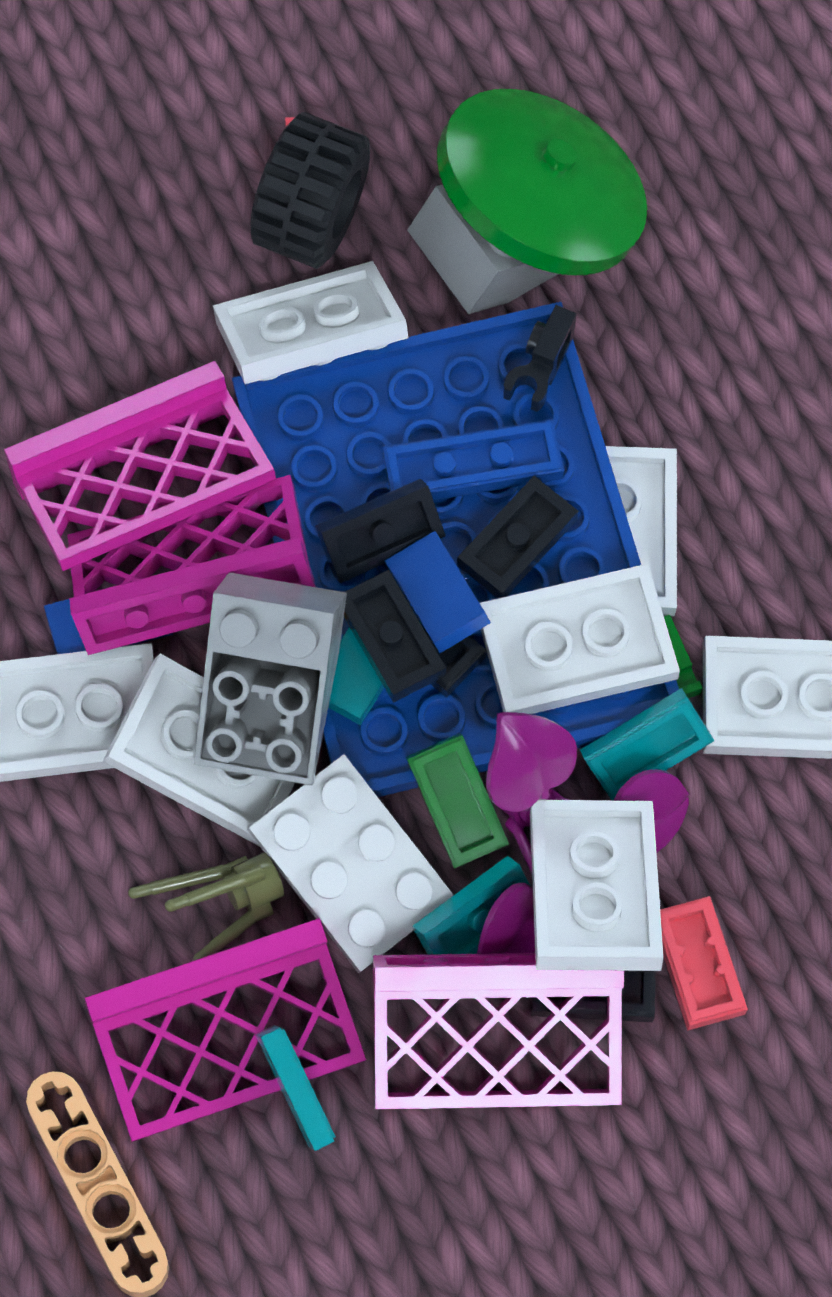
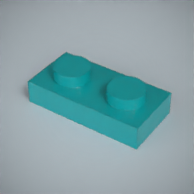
M506 856L415 923L412 927L426 953L477 954L485 920L495 901L513 884L526 883L530 885L520 864Z

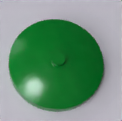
M487 90L475 94L462 102L441 132L437 146V165L442 184L450 200L477 233L510 257L534 268L551 273L574 276L590 275L608 270L617 265L625 258L641 236L647 219V200L644 187L634 165L618 143L605 130L569 105L551 97L526 90Z

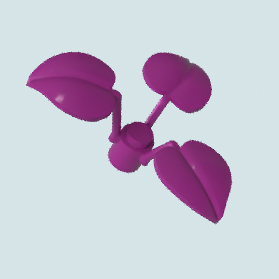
M500 712L497 714L496 740L487 771V792L490 800L509 815L505 827L514 835L532 874L531 845L524 832L525 827H530V808L538 800H569L551 788L559 786L572 774L577 759V745L572 735L554 721L532 714ZM650 769L632 776L620 788L614 801H653L656 853H658L673 839L681 827L689 806L688 796L690 793L673 774L665 770ZM526 883L513 884L495 901L485 920L477 954L535 952L533 888Z

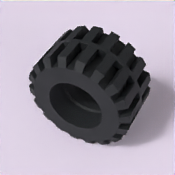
M299 113L283 130L261 176L251 213L250 224L253 244L315 269L320 268L326 263L339 247L358 206L370 162L369 138L309 113Z

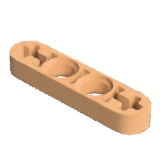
M52 1071L40 1075L32 1082L27 1091L26 1103L29 1114L109 1272L121 1291L129 1296L147 1297L154 1295L163 1287L168 1278L169 1271L165 1250L78 1083L73 1077L63 1072ZM55 1088L59 1095L67 1093L72 1095V1097L65 1101V1107L73 1125H76L81 1118H85L88 1123L87 1125L70 1128L56 1141H53L50 1135L63 1131L55 1113L51 1109L43 1112L38 1109L46 1103L44 1092ZM81 1140H89L95 1143L101 1150V1160L97 1167L86 1173H78L71 1170L65 1162L66 1152L69 1147ZM110 1194L119 1195L124 1198L130 1207L129 1216L126 1221L115 1228H105L99 1225L93 1216L96 1203L102 1197ZM139 1226L142 1227L145 1234L134 1236L133 1240L140 1255L144 1259L154 1256L158 1260V1262L150 1267L152 1278L143 1283L136 1275L128 1278L123 1275L122 1272L130 1267V1262L122 1243L113 1252L106 1245L107 1243L126 1239Z

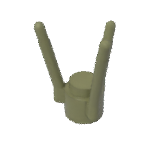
M263 852L250 859L243 856L224 865L134 886L128 890V895L130 898L136 899L222 879L165 902V909L173 912L227 893L231 904L236 910L247 907L248 911L194 955L193 961L218 953L254 923L273 915L274 912L270 902L283 897L284 888L275 865L270 857Z

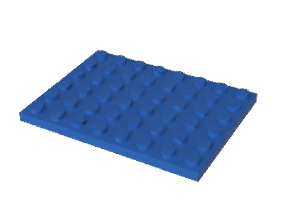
M562 301L410 336L407 339L390 343L381 349L365 350L337 358L325 365H312L281 374L272 380H259L244 384L241 376L232 378L238 409L272 464L276 478L291 475L315 587L345 592L387 570L392 574L385 563L343 583H339L332 573L315 527L319 523L390 492L383 458V446L549 419L554 421L564 468L563 479L543 483L579 511L578 520L507 596L641 565L574 341L572 340L552 385H548L546 402L538 412L531 410V402L535 390L528 385L517 387L510 401L503 398L504 381L507 374L518 366L529 364L532 360V355L526 353L525 350L537 321L547 323L555 305L563 307ZM524 486L433 500L446 535L441 538V541L456 565L458 556ZM283 498L263 503L267 517L283 502ZM277 536L272 537L273 544L285 541V539ZM458 567L479 603L498 599ZM405 596L407 602L409 603L410 607L412 608V610H413L414 614L416 615L417 619L419 620V622H421L420 619L418 618L417 614L415 613L413 607L411 606L410 602L408 601L407 597ZM345 618L343 619L341 639L349 628ZM481 629L470 635L486 649ZM487 651L486 658L447 698L429 684L393 703L384 688L361 725L328 708L323 738L330 764L344 754L376 796L382 797L418 788L405 757L461 733L478 773L488 771L496 740L497 714L503 712ZM673 680L532 715L547 718L562 726L572 735L578 749L591 744L676 692L679 688L677 681Z

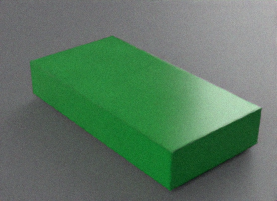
M461 733L405 757L454 869L509 845Z

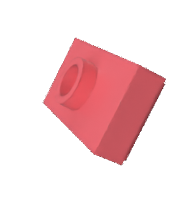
M708 896L660 909L663 958L687 1031L745 1015L748 1008L711 897Z

